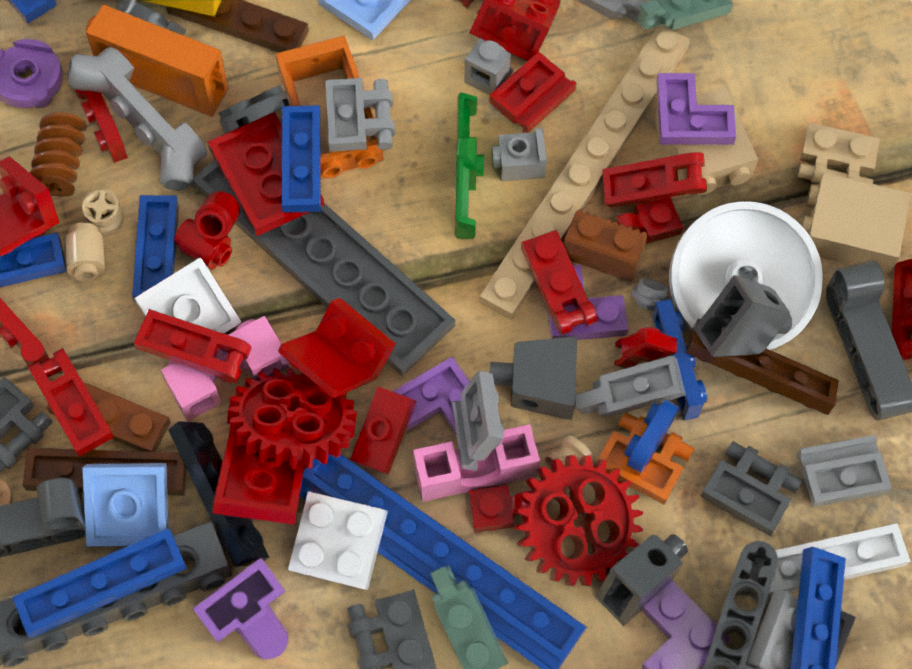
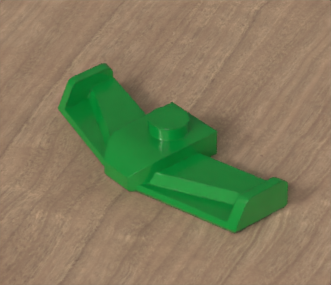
M462 92L458 94L455 237L458 239L475 238L476 221L468 218L469 190H476V176H484V154H477V139L470 137V116L477 114V97Z

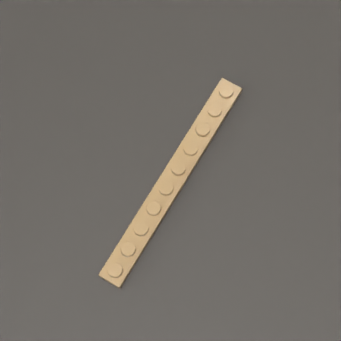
M663 25L657 26L479 296V303L510 320L513 319L536 283L521 250V243L557 230L561 241L564 240L575 212L579 209H584L603 180L602 169L612 166L656 98L658 73H672L689 46V38Z

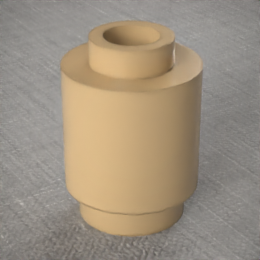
M91 223L72 225L65 236L67 273L79 281L95 280L105 271L103 235L99 232L98 227Z

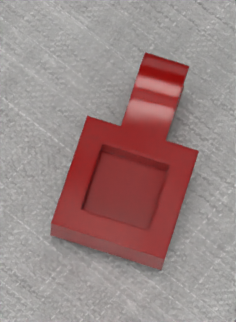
M671 197L638 204L635 206L634 214L626 213L616 217L618 225L624 224L626 228L631 226L633 231L638 229L640 233L646 232V243L681 235L683 230Z
M654 327L641 328L638 332L626 338H620L615 342V347L622 349L621 354L623 355L614 361V365L626 369L636 366V364L642 361L651 362L677 353V338L663 334L661 330Z
M508 485L469 490L475 533L513 528V516H517V514L513 513V510L525 508L526 503L517 496L518 494L510 496ZM527 490L523 492L530 493L532 490Z

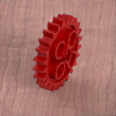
M289 367L287 374L283 375L277 368H273V376L268 377L263 372H258V382L246 378L245 387H236L235 396L230 397L227 424H230L229 434L236 436L235 445H246L245 454L247 456L259 452L260 463L272 458L275 459L274 465L278 468L283 461H287L292 470L296 469L298 462L303 461L310 469L312 468L313 459H317L325 465L328 462V454L338 458L340 457L341 448H349L350 438H354L357 411L353 410L354 400L347 399V393L332 398L321 392L317 385L303 373L296 375L293 367Z
M575 455L566 456L565 466L559 458L552 459V472L545 466L538 467L537 472L541 480L527 478L525 482L532 491L530 493H518L517 495L526 503L525 508L513 510V513L523 517V523L513 526V530L524 531L526 536L517 545L530 546L531 550L526 555L525 560L535 561L539 559L540 562L536 569L538 573L544 574L551 569L550 581L559 582L564 575L565 585L575 586L578 577L582 586H591L593 575L597 582H604L606 579L605 569L610 572L611 568L617 564V560L621 561L627 556L628 553L625 551L627 547L637 548L639 546L631 538L632 533L643 531L641 526L633 524V518L643 515V511L634 510L631 507V504L639 498V495L626 494L625 491L632 482L630 480L617 481L620 474L619 468H612L605 472L607 461L604 459L598 460L593 467L591 455L582 456L579 464ZM588 483L593 486L596 494L595 500L590 505L584 501L582 496L583 488ZM566 486L570 490L569 497L566 496L564 493V488ZM551 498H554L560 506V513L554 520L546 512V505ZM578 514H582L584 520L579 523V527H574L573 520L578 518ZM602 521L606 522L610 529V535L604 543L597 535V528ZM566 536L572 538L575 545L573 554L568 558L561 551V543ZM587 542L592 546V549H593L592 554H589V553L587 552V550H588V544H587Z

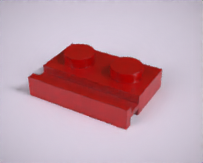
M538 52L489 95V103L511 122L520 125L524 133H529L576 91L577 83L566 78L565 73Z

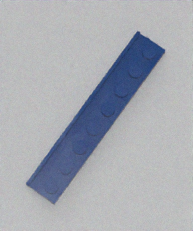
M328 454V462L325 465L317 459H313L312 468L309 469L307 467L303 472L300 497L305 501L309 491L388 511L378 553L436 594L439 592L430 573L443 566H450L457 583L466 580L470 589L474 588L496 637L539 668L559 669L587 629L584 624L342 454L338 458Z

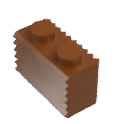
M579 209L575 212L566 234L564 247L571 261L632 282L643 256L647 234L646 232L640 233L638 229L633 231L631 226L626 228L624 224L618 225L617 221L611 223L610 219L597 218L596 214L590 216L589 212L583 213Z

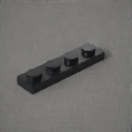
M177 422L168 431L233 566H250L260 558L263 561L267 560L269 555L263 545V537L254 527L251 519L213 514V502L223 460L213 443L212 433L204 423Z

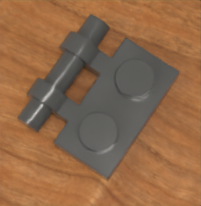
M6 377L0 380V439L14 425L20 432L5 447L0 443V472L5 468L10 469L18 462L16 457L31 443H38L44 437L42 432L53 423L42 411L32 421L28 420L25 415L34 407V404Z
M732 441L725 455L738 462L737 466L734 467L721 459L700 497L771 537L792 500L778 492L780 486L795 494L802 480L789 473L790 468L780 463L777 466L757 455L759 451L748 445L745 448ZM749 468L770 480L768 485L746 474Z
M414 590L375 600L378 616L373 618L366 617L363 604H356L347 609L351 621L348 624L350 637L355 638L360 658L357 660L359 669H385L388 667H393V669H436ZM383 631L388 651L376 653L371 634Z

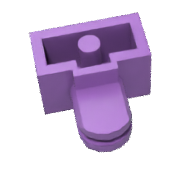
M262 558L258 559L193 608L217 642L236 630L251 651L262 659L278 657L287 647L288 632L269 606V603L283 594L285 589Z

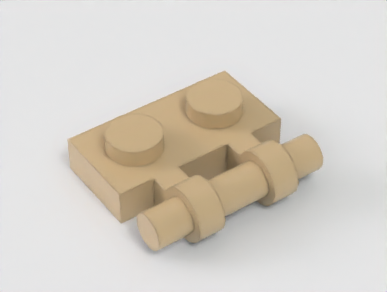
M809 122L800 160L814 163V166L800 163L797 177L811 180V184L818 185L823 172L873 184V179L861 177L860 174L872 176L875 170L880 138ZM827 166L846 170V173L827 169Z

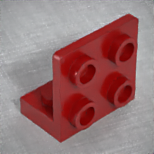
M484 0L469 33L484 41H494L507 52L529 61L539 52L561 1Z
M10 156L0 161V173L2 176L0 178V187L4 194L0 195V257L60 223L49 189Z
M337 298L330 302L316 331L282 343L278 352L288 360L293 368L301 371L312 380L321 392L336 398L376 380L396 343L344 300Z

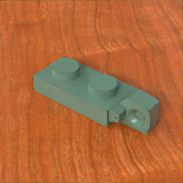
M650 0L640 5L637 22L643 30L663 24L671 30L727 15L731 11L733 2L731 0Z
M443 566L430 573L439 592L432 596L436 605L434 608L463 669H499L509 664L474 588L470 589L466 580L457 583L450 566Z

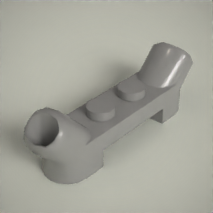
M107 47L97 56L75 54L69 63L68 84L70 87L77 90L101 92L108 99L114 113L122 119L125 118L135 128V133L140 141L145 145H150L161 156L160 183L170 190H184L193 183L194 165L207 156L206 147L199 136L186 122L174 130L129 82L134 66L117 49Z

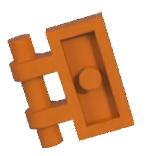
M625 412L618 426L630 431V435L626 437L613 431L597 461L603 459L607 461L605 472L612 468H619L618 481L630 480L632 483L629 487L665 505L684 469L683 466L671 461L672 457L675 455L688 462L695 448L682 442L683 437L672 432L669 435L666 433L658 446L662 448L660 454L656 452L653 454L642 473L635 471L627 466L629 457L625 456L624 452L633 436L637 434L642 437L648 425L643 423L645 417L640 416L638 419Z

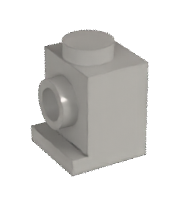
M479 38L465 59L464 83L490 95L512 74L513 68L510 67L511 54L506 52L498 43L484 41ZM481 71L489 75L490 80L478 75Z
M536 128L535 132L498 136V146H492L493 168L500 167L501 181L545 178L547 158L543 128Z

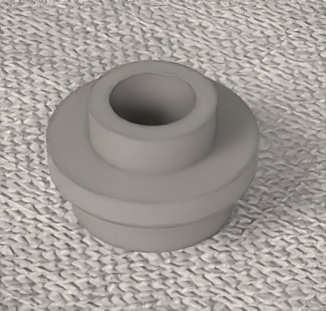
M640 279L638 285L634 286L631 295L637 300V305L654 311L656 302L669 299L667 296L668 287L652 279Z

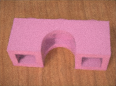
M265 316L257 320H247L240 324L236 331L228 334L244 340L252 346L248 359L242 360L239 368L248 372L253 380L258 382V372H263L268 377L273 376V368H277L280 372L289 368L288 360L278 352L281 342ZM219 349L215 358L225 361L228 353ZM170 361L167 367L161 369L165 383L187 422L222 404L218 390L214 385L217 376Z
M530 424L505 429L500 445L495 447L484 461H477L478 468L476 471L461 468L459 450L453 447L452 441L414 449L413 466L422 502L466 493L469 490L489 488L537 477L540 459Z

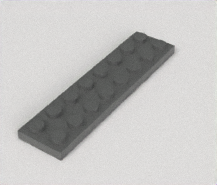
M216 160L193 178L194 187L205 197L213 192L223 191L231 194L236 199ZM325 203L321 207V212H309L259 236H256L240 207V215L235 224L325 307L328 308L332 300L341 298L396 343L387 363L401 376L455 327L456 320Z

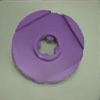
M34 39L13 42L14 46L6 51H3V48H1L0 101L18 108L34 106L43 108L49 105L63 81V69L52 48L46 43ZM27 68H31L33 75L29 78L21 79L18 73H25Z

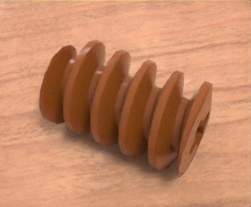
M65 112L46 114L41 118L39 124L40 130L36 138L38 143H36L34 148L35 156H33L31 162L32 169L30 173L49 189L50 195L68 197L75 192V187L71 183L76 182L78 177L74 170H77L80 166V161L77 157H80L83 152L80 145L85 141V136L82 132L86 131L87 125L84 120L74 114Z

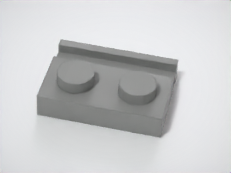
M478 371L460 393L461 401L455 400L452 403L460 465L463 469L476 471L478 468V460L484 461L494 448L500 445L504 434L503 425L500 423L498 410L499 396L497 391H495L493 374Z
M876 435L799 449L797 457L801 461L802 474L812 507L889 493L892 486L881 451H878L876 445Z

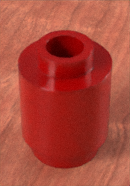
M217 191L208 195L197 210L194 218L199 234L209 240H218L227 236L239 218V203L227 192Z
M191 218L186 219L181 224L174 238L175 244L180 246L179 249L182 253L194 260L201 257L206 267L210 270L215 269L217 266H224L233 250L230 247V237L225 236L218 240L206 239L199 234L195 222Z

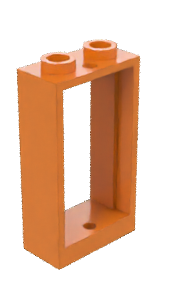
M104 4L97 15L92 16L87 23L85 33L93 56L99 55L107 47L117 49L134 66L129 81L133 86L208 116H214L229 90L220 49Z
M345 35L276 53L279 76L284 91L287 92L292 103L289 106H301L293 83L294 81L338 69L343 70L346 79L360 78ZM364 108L365 119H374L371 108ZM366 136L367 149L331 151L321 154V178H333L344 171L355 168L365 169L374 166L377 162L384 161L383 150L378 148L377 138L375 136Z

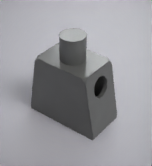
M733 275L694 330L712 357L760 354L765 351L777 334H786L790 331L792 317L790 311L774 289Z
M577 337L517 342L514 346L513 363L490 362V373L493 374L494 385L512 386L511 406L572 420L575 407Z
M671 534L664 541L657 535H651L611 568L596 595V599L624 627L642 610L643 606L673 580L683 564L681 558L688 552L686 544L674 534Z

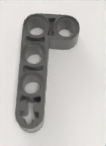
M871 260L836 269L827 286L826 297L869 411L875 420L880 421L912 412V382L879 303V299L885 289L882 269L876 260Z
M57 478L44 481L37 486V498L0 506V557L77 540L86 535L82 496L73 480Z
M763 541L750 542L742 550L703 669H757L748 666L747 661L778 563L777 553L770 544ZM756 558H761L764 560V563L760 568L757 582L749 580L753 563L756 561ZM743 594L750 595L755 599L757 606L752 610H742L735 604V598ZM728 633H737L744 639L745 645L740 649L732 650L723 644L722 638Z

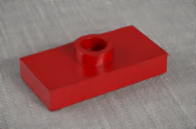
M378 386L350 460L389 474L416 400Z

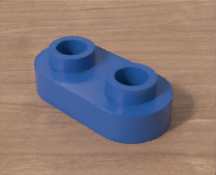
M667 399L661 405L654 402L643 423L648 425L642 437L635 434L624 452V455L629 457L628 467L639 473L643 472L679 411V406Z

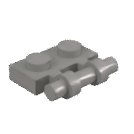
M362 78L325 80L330 152L367 149L366 136H375L378 148L381 150L392 148V137L395 135V123L390 116V108L393 106V94L389 91L386 79L375 80L373 83L374 90H363ZM364 108H374L376 118L365 119Z

